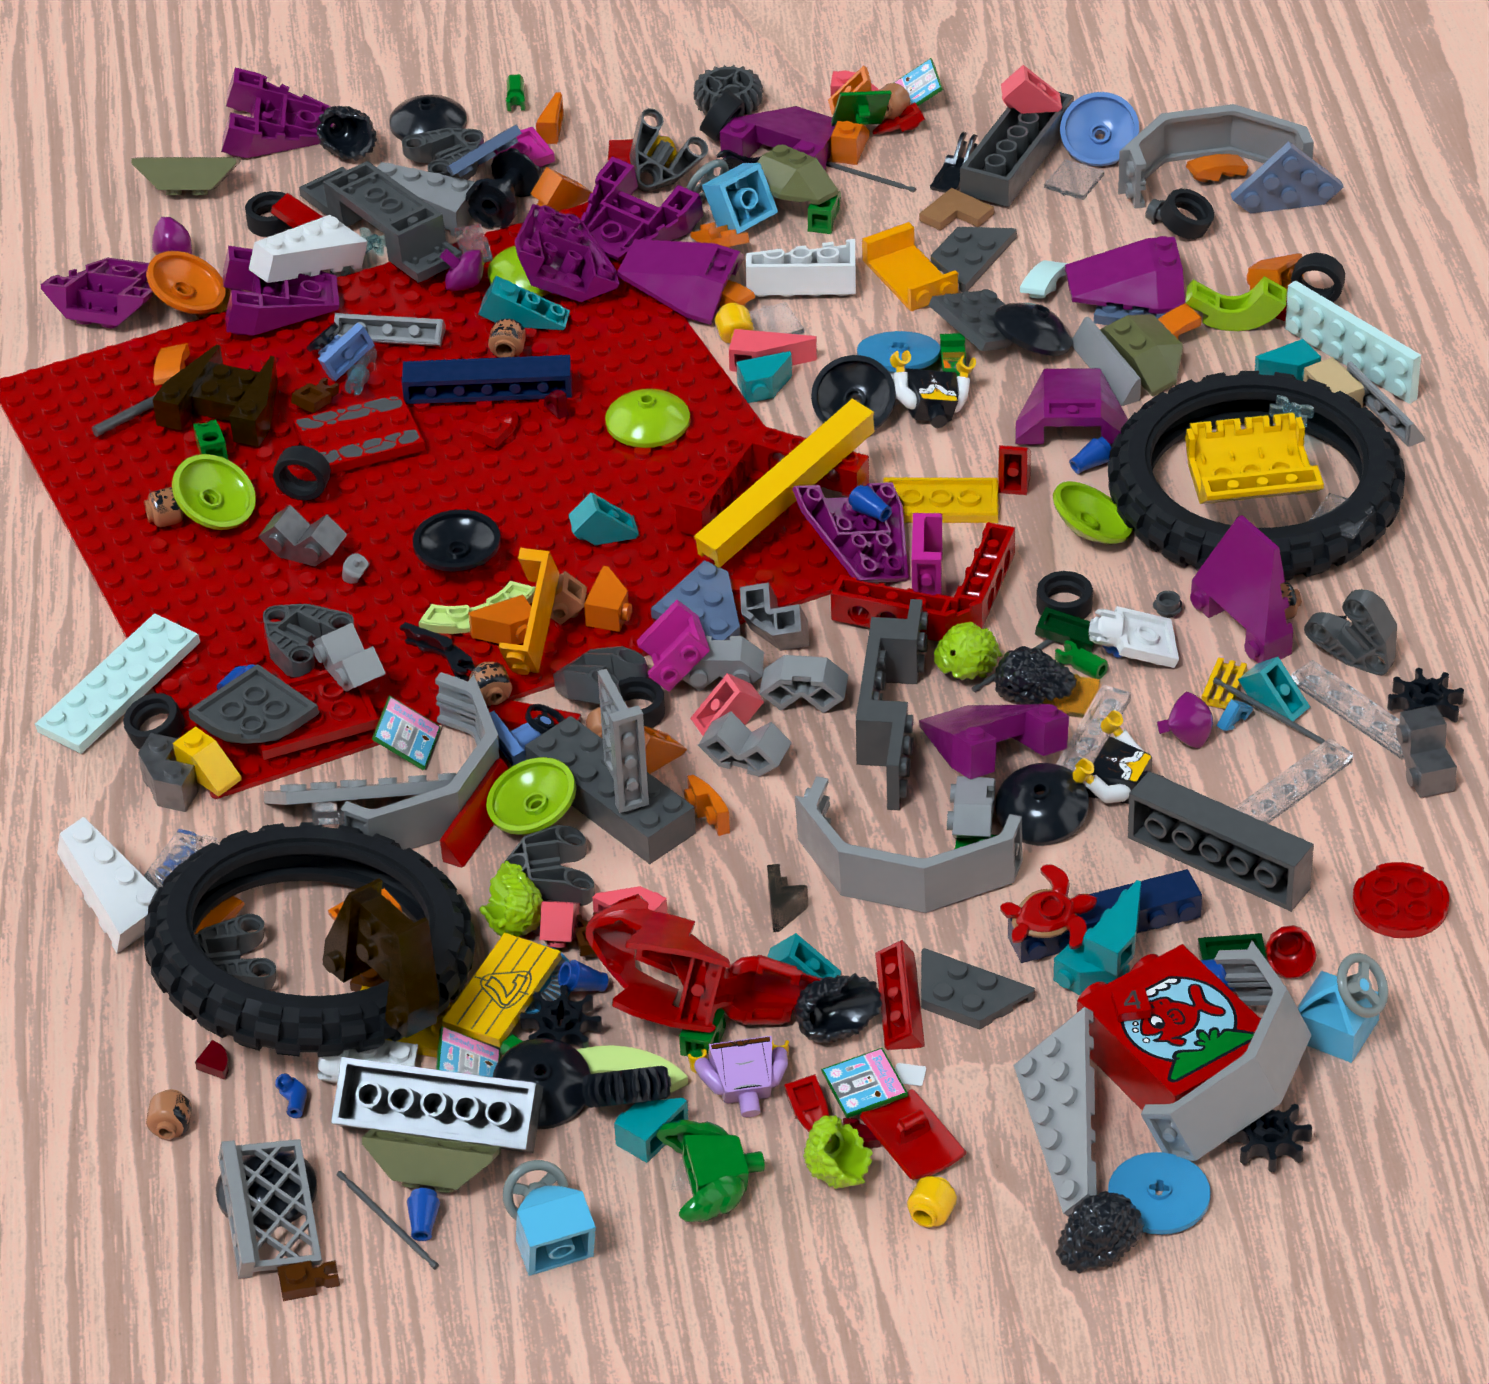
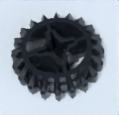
M664 1066L587 1074L582 1078V1097H584L585 1105L590 1108L661 1100L671 1095V1078L668 1075V1068Z

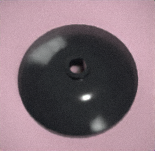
M428 94L412 97L399 104L392 111L389 124L394 136L402 141L407 135L443 128L464 129L467 124V115L463 106L455 100L442 95Z
M1008 303L997 308L994 314L993 321L997 329L1007 339L1029 351L1043 355L1059 356L1067 353L1072 346V336L1066 325L1057 315L1043 305Z
M848 355L833 360L819 372L813 383L811 399L817 418L822 424L825 423L853 398L854 400H860L862 405L874 412V430H876L889 418L895 406L896 391L891 374L881 363L866 356Z
M449 510L435 514L423 521L413 535V548L418 559L427 566L444 572H464L480 567L497 553L501 543L500 530L497 524L488 516L472 510Z
M1035 763L1016 770L1004 780L996 795L995 808L998 821L1003 829L1009 814L1022 816V842L1030 845L1044 846L1061 842L1077 832L1087 817L1089 797L1085 784L1076 782L1073 779V771L1053 763ZM1045 791L1043 794H1036V792Z
M534 1038L518 1043L510 1048L498 1061L493 1077L532 1082L543 1086L537 1129H550L569 1122L582 1111L585 1106L581 1089L583 1087L582 1078L590 1074V1070L583 1056L571 1045L552 1038ZM538 1070L546 1071V1073L541 1076L535 1074V1072Z
M292 1151L279 1152L274 1159L289 1168L295 1161V1155ZM255 1154L242 1156L243 1164L253 1171H256L264 1162ZM304 1159L311 1202L313 1203L317 1193V1179L314 1169ZM268 1165L260 1176L275 1185L283 1174L271 1165ZM220 1174L216 1184V1197L219 1208L228 1218ZM290 1178L279 1188L292 1198H295L301 1191L300 1185ZM254 1182L248 1189L249 1195L259 1202L269 1192V1190L257 1182ZM273 1195L265 1206L281 1215L289 1204ZM293 1208L285 1219L291 1223L303 1214ZM259 1212L253 1219L254 1225L260 1229H269L275 1222L262 1212Z

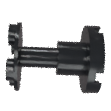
M509 148L507 151L500 152L493 159L491 169L494 179H480L466 193L465 199L466 201L468 200L470 206L468 209L470 215L476 222L486 228L492 229L493 226H497L502 229L509 226L518 213V204L515 196H531L530 193L542 175L540 167L535 165L532 160L520 153L516 148Z

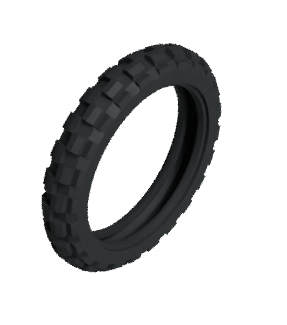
M1240 371L1238 375L1226 376L1223 372L1206 375L1199 382H1194L1191 379L1175 385V387L1168 391V394L1165 392L1160 393L1146 402L1137 413H1133L1122 426L1121 434L1119 433L1116 436L1111 447L1108 462V488L1112 502L1117 504V513L1126 526L1133 529L1138 539L1155 552L1162 550V555L1168 560L1184 568L1188 565L1195 566L1196 571H1199L1231 525L1201 517L1171 499L1158 484L1153 474V468L1157 461L1170 447L1185 438L1186 429L1190 428V423L1211 421L1213 428L1216 427V420L1239 418L1241 423H1245V417L1268 415L1270 424L1274 425L1273 415L1294 413L1295 420L1296 417H1302L1305 433L1325 441L1338 450L1353 466L1360 482L1344 503L1321 517L1290 526L1258 528L1279 547L1284 579L1288 581L1297 574H1304L1305 577L1323 573L1330 569L1331 564L1338 567L1356 558L1367 547L1370 548L1385 534L1386 527H1389L1394 522L1400 510V503L1404 494L1405 469L1404 461L1399 455L1400 449L1391 433L1386 432L1384 424L1366 407L1361 408L1362 406L1358 401L1342 391L1334 393L1327 384L1308 379L1306 382L1297 380L1294 375L1275 372L1274 375L1259 374V371Z
M301 822L300 826L285 827L283 823L262 826L259 831L253 833L243 830L228 835L221 840L220 845L212 842L193 853L188 860L179 864L163 880V887H159L155 891L148 906V915L145 918L144 949L146 961L151 966V974L162 992L168 993L169 1000L175 1007L190 1019H197L198 1024L221 1038L230 1035L239 1045L258 1051L262 1047L275 1049L278 1055L300 1057V1052H317L318 1057L340 1056L344 1050L355 1049L358 1053L376 1049L379 1046H383L386 1039L396 1042L404 1038L396 1029L390 1027L385 1020L389 982L385 981L379 985L352 993L326 996L285 994L243 982L231 976L210 960L196 940L194 934L197 927L211 910L238 893L272 883L320 881L358 889L380 878L383 880L382 889L385 888L401 905L402 912L413 922L424 917L429 921L439 992L437 1016L449 1006L450 999L454 1000L459 995L467 982L468 972L472 969L475 931L474 925L471 922L470 910L462 895H457V888L452 881L437 867H433L429 860L413 849L407 848L403 850L399 843L393 839L377 833L372 837L363 834L359 828L339 825L338 828L322 827V823Z

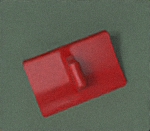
M910 1089L907 1092L908 1097L871 1111L862 1112L860 1118L907 1176L915 1180L931 1176L948 1168L965 1156L966 1150L915 1090Z

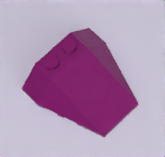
M1160 236L1157 238H1146L1065 265L1072 302L1105 307L1107 302L1123 304V309L1132 310L1133 306L1149 308V313L1156 314L1167 313L1185 303L1183 267L1175 237Z
M109 257L87 264L84 271L77 273V269L69 270V276L67 277L54 275L41 284V290L66 319L76 320L78 324L99 323L105 328L118 327L119 324L130 317L154 295L146 277L149 263Z

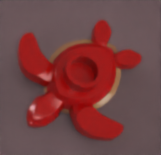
M1052 864L1043 865L1040 868L1041 874L1050 882L1052 890L1041 889L1032 892L1019 906L1011 902H1005L1000 906V911L1006 918H1012V927L1014 928L1012 930V942L1021 943L1027 935L1037 938H1051L1069 931L1070 949H1077L1082 946L1083 937L1088 930L1085 920L1077 916V914H1084L1093 910L1096 906L1097 898L1089 894H1078L1070 899L1068 897L1070 881L1067 874Z

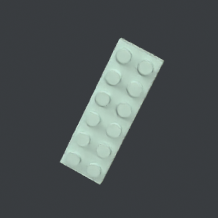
M1296 280L1288 285L1286 330L1304 339L1307 343L1346 366L1348 362H1352L1370 381L1405 402L1411 404L1417 400L1421 355Z
M154 613L35 723L37 732L82 754L126 713L132 703L143 697L200 643L199 635Z

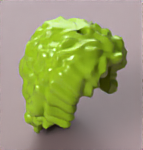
M973 622L961 623L952 626L943 636V639L939 641L934 652V663L941 672L945 674L952 672L954 678H960L961 680L969 678L972 680L977 675L981 678H986L987 673H992L993 667L997 665V658L1002 657V652H1000L996 637L993 636V632L989 631V629H981Z
M505 861V863L501 864L495 877L490 880L489 892L491 897L488 900L490 903L481 905L479 911L482 915H485L489 927L493 928L497 935L502 937L505 932L518 937L519 935H526L532 930H536L540 925L543 899L540 890L535 887L532 880L522 871V867Z
M836 1115L823 1116L818 1121H815L812 1126L813 1128L809 1132V1138L806 1140L805 1153L803 1154L806 1167L809 1169L811 1176L825 1181L829 1187L833 1186L835 1189L864 1184L863 1176L868 1173V1166L872 1164L870 1156L873 1152L870 1148L863 1146L864 1139L858 1135V1130L853 1129L850 1124L842 1125V1119Z

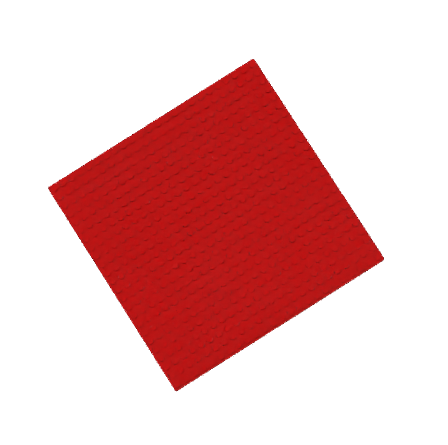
M589 202L572 208L562 209L558 212L565 215L573 214L581 220ZM524 222L512 224L506 228L489 231L485 234L466 238L451 244L461 251L462 254L470 250H481L484 261L483 277L480 283L472 289L457 292L447 291L445 279L449 269L418 283L389 261L379 266L337 277L338 310L254 336L236 335L226 332V312L213 314L206 318L186 322L166 330H159L153 334L133 338L123 343L83 353L63 361H56L52 364L30 369L10 377H3L0 379V406L125 638L127 639L154 613L199 635L200 643L152 688L155 693L171 696L181 710L185 726L179 738L196 726L216 740L241 775L242 780L219 797L208 790L213 799H219L380 745L372 740L375 731L373 729L263 760L256 743L226 742L209 733L190 719L188 710L218 690L217 684L235 667L258 664L282 681L296 678L287 676L276 664L265 663L269 649L263 622V612L270 606L311 604L346 612L353 616L355 630L364 649L374 647L386 673L363 684L379 719L387 698L391 696L437 725H441V723L437 722V717L440 715V707L436 705L439 685L435 684V679L441 672L454 677L455 675L447 659L442 655L430 651H421L417 646L406 644V634L399 627L405 622L419 627V621L431 604L442 606L468 605L470 608L484 604L486 599L501 591L509 581L536 587L537 582L528 581L518 560L520 548L549 551L560 574L566 571L587 587L586 599L602 567L608 566L627 589L628 603L632 604V613L629 621L624 622L620 632L586 626L585 607L581 609L575 618H569L562 625L550 618L539 673L529 672L528 675L516 674L509 669L497 643L472 638L470 632L457 634L438 633L452 639L454 645L472 658L475 668L483 662L500 663L506 669L512 684V691L508 697L509 700H516L555 687L553 674L590 649L623 646L640 653L643 657L649 655L638 647L637 640L656 621V619L651 617V608L704 560L715 565L714 560L704 555L702 557L698 554L696 540L693 535L677 531L675 504L726 436L765 426L683 315L619 277V285L616 289L583 302L555 293L541 296L570 310L564 330L525 328L526 339L523 351L518 357L571 355L572 398H567L568 416L561 419L557 418L544 406V399L406 404L425 442V451L330 474V479L324 492L318 498L307 501L297 500L284 494L277 487L273 478L274 467L281 453L286 448L301 445L293 427V419L314 414L292 404V393L308 383L316 386L323 378L328 379V386L338 383L339 394L331 397V403L315 412L318 413L401 392L403 396V361L499 358L490 351L488 346L491 328L495 322L478 315L483 297L491 285L488 278L490 262L503 250L515 246L514 241ZM607 256L617 272L623 260L618 261ZM335 313L443 319L446 325L441 346L374 343L375 346L336 381L328 377L318 360L320 357L318 352L321 349L309 352L306 348L318 335L334 323ZM187 343L190 355L184 362L185 366H188L217 344L221 347L224 365L256 372L261 371L270 356H275L278 387L271 429L259 447L233 442L230 421L197 414L191 417L182 431L157 426L154 408L98 437L92 431L93 426L157 394L163 384L155 385L153 377L155 362L161 348ZM639 389H660L676 395L686 403L690 412V424L681 437L669 444L651 448H640L623 444L610 435L606 428V412L615 400L626 393ZM518 412L519 419L516 429L496 449L473 440L472 430L488 415L495 418L504 413ZM216 419L225 439L228 460L244 471L254 487L256 503L252 514L245 523L228 530H217L202 526L189 518L184 512L183 521L179 524L159 528L154 522L149 523L144 500H148V495L152 491L172 487L173 475L178 466L187 458L200 455L193 424L207 423L210 420ZM287 466L288 470L298 479L304 481L317 480L316 476L303 466ZM753 470L746 480H742L736 488V494L728 499L723 506V510L766 473ZM592 492L634 516L639 536L636 539L594 545L587 540L578 539L573 534L569 514ZM797 500L720 567L729 573L739 625L746 623L741 614L740 587L769 582L777 596L779 608L803 604L830 595L839 575L851 577L802 514ZM289 505L310 525L327 514L347 534L333 555L317 566L280 558L258 537L273 516ZM449 510H472L488 516L497 524L501 536L500 547L488 562L475 569L464 572L436 570L421 562L414 552L413 535L415 530L423 521L435 514ZM358 553L366 558L369 566L360 577L358 583H347L342 579L343 564L350 555ZM272 619V620H270V621H271V622H278V621H281V620ZM315 657L316 666L307 674L325 670L323 663H319ZM466 669L468 673H466L465 675L470 677L472 671Z

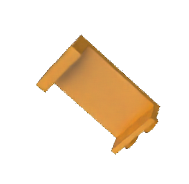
M910 222L862 238V260L911 312L928 306L932 296L958 293V272L954 270L942 274L914 245V227Z
M520 548L518 560L528 581L537 582L524 644L517 645L500 642L499 650L512 672L528 675L529 672L539 673L560 573L549 551Z

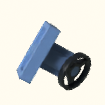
M334 322L306 347L309 352L321 349L318 352L320 356L318 360L328 377L334 381L340 378L375 346L365 327L358 322L342 337L339 335L333 337L334 331L339 327Z
M533 704L528 707L525 713L527 723L511 732L495 711L490 712L498 733L499 749L512 766L526 760V744L556 726L547 713L553 716L559 723L565 720L559 712L546 705ZM531 711H542L541 714L534 719L531 717L530 714Z

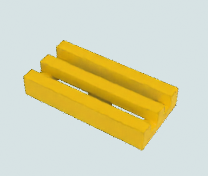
M1218 657L1201 699L1208 706L1226 709L1230 700H1235L1236 695L1229 692L1226 700L1221 701L1225 688L1219 685L1214 698L1211 699L1216 686L1213 680L1215 677L1219 678L1221 672L1224 671L1221 680L1228 684L1232 673L1236 674L1232 687L1239 690L1241 684L1238 679L1247 672V663L1241 662L1240 666H1236V661L1230 660L1227 664L1224 663V658Z

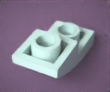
M1041 261L1027 274L1020 286V292L1030 294L1029 297L1045 298L1047 294L1056 290V282L1059 278L1066 275L1065 265L1069 263Z

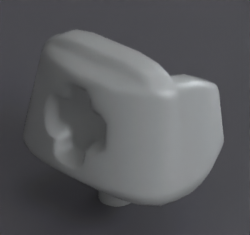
M358 553L350 555L343 564L342 579L347 583H358L360 577L367 570L369 562Z

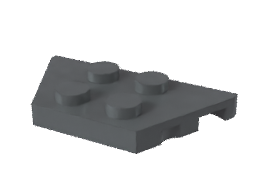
M957 227L931 254V262L943 274L956 270L958 272L959 290L964 293L977 282L1017 238V229Z
M923 948L921 951V1008L980 1030L991 1024L994 1019L1004 1017L1013 1012V1005L1024 999L1029 1003L1035 998L1034 987Z

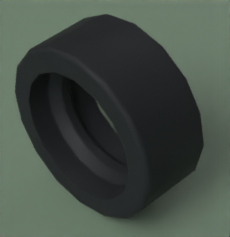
M727 90L718 98L706 114L700 125V131L715 142L719 141L720 131L732 118L739 117L745 102Z
M1180 188L1173 190L1168 195L1161 207L1160 217L1164 225L1177 236L1185 239H1197L1206 233L1214 220L1215 212L1210 202L1201 194L1190 189ZM1177 208L1189 211L1197 220L1186 217Z
M276 191L262 192L247 201L245 205L247 226L253 234L261 237H270L292 229L291 226L276 216H260L271 212L272 206L285 193Z
M1316 252L1306 254L1298 260L1292 273L1291 283L1296 280L1329 301L1335 302L1342 293L1346 273L1342 264L1336 258L1328 254ZM1308 271H1320L1327 274L1333 280L1334 285L1324 289L1315 288L1309 285L1302 275Z
M304 445L291 446L286 448L279 456L274 467L273 478L277 487L287 496L302 501L313 500L324 492L330 479L331 468L327 459L317 450ZM287 466H303L310 470L317 480L304 481L298 479L288 470Z
M1058 571L1044 576L1038 583L1036 606L1040 615H1042L1045 607L1081 619H1085L1091 613L1093 588L1091 582L1085 576L1072 571ZM1058 593H1072L1080 598L1072 602H1058L1049 597Z
M629 677L619 681L621 696L624 702L631 699H644L652 703L648 707L641 709L644 726L653 728L658 725L665 716L664 691L661 686L652 679L645 677Z
M152 693L141 697L127 709L123 719L124 729L138 749H141L150 733L178 739L185 726L184 716L177 703L171 696L163 693ZM169 714L163 724L157 728L139 731L143 723L152 716Z

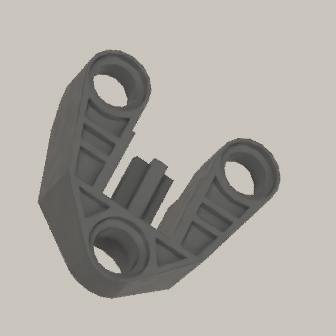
M651 108L645 109L638 118L629 155L631 165H634L637 188L644 192L676 183L708 153V145L703 139L691 137L677 153L668 168L664 165L674 150V147L670 146L671 143L661 140L652 156H647L664 122L661 113ZM644 117H654L657 122V126L652 127L645 122ZM690 144L698 145L701 149V155L694 154L688 146ZM643 172L650 173L653 176V184H644L640 179V174Z
M443 128L407 135L402 139L403 155L416 162L429 163L428 172L451 176L446 167L483 144L484 134L477 129ZM476 161L471 164L473 170L462 177L458 173L451 177L470 179L477 172L478 162Z
M1354 590L1343 602V612L1352 622L1331 613L1319 612L1313 614L1304 626L1305 635L1311 641L1348 666L1375 675H1384L1395 661L1397 623L1384 600L1372 591ZM1378 656H1379L1380 658H1382L1385 663H1383L1382 661H1380V659L1378 658Z
M311 604L274 605L268 607L263 612V622L270 658L290 677L303 676L315 668V655L312 649L314 647L313 640L350 623L354 625L353 616L349 613ZM272 619H278V620H281V621L271 622L270 620H272Z
M623 646L590 649L553 674L555 689L568 699L600 704L597 671L607 669L621 694L620 680L629 677H648L646 660L640 653Z
M553 825L524 836L505 860L509 861L510 864H517L522 867V871L532 880L535 887L540 890L543 901L580 903V906L588 905L593 901L592 897L595 895L593 879L583 871L561 865L563 863L579 861L586 855L585 836L576 828Z
M244 914L203 928L195 934L201 949L222 970L253 986L266 990L273 988L276 981V965L273 961L267 958L240 959L241 955L258 947L264 938V920L260 916ZM263 974H269L268 976H265V977H259L260 975H263Z

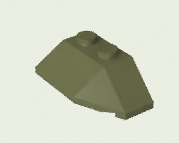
M782 144L773 147L771 151L763 154L756 162L762 166L772 196L778 199L795 202L811 201V204L820 205L839 194L837 187L817 158Z
M241 157L131 158L132 165L158 190H166V195H182V190H192V195H208V190L215 189L241 162Z
M1153 314L1126 315L1100 329L1141 378V386L1152 397L1177 383V373L1180 367L1183 344Z
M370 1129L362 1137V1145L392 1181L402 1182L403 1186L409 1188H419L422 1185L434 1186L436 1191L446 1193L459 1189L501 1153V1146L475 1144L378 1129Z

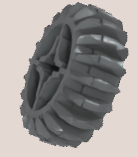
M724 65L721 68L714 66L713 70H705V74H700L698 80L695 81L693 92L695 104L698 106V110L703 111L704 115L708 113L718 98L727 90L745 102L739 117L744 114L751 115L752 111L758 110V105L762 103L763 85L757 74L753 73V70H745L744 66L740 68L735 67V65L732 67Z

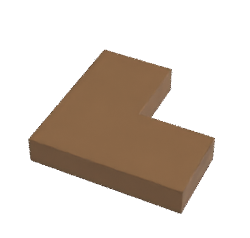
M951 188L919 213V221L940 231L956 218L979 227L994 215V206Z

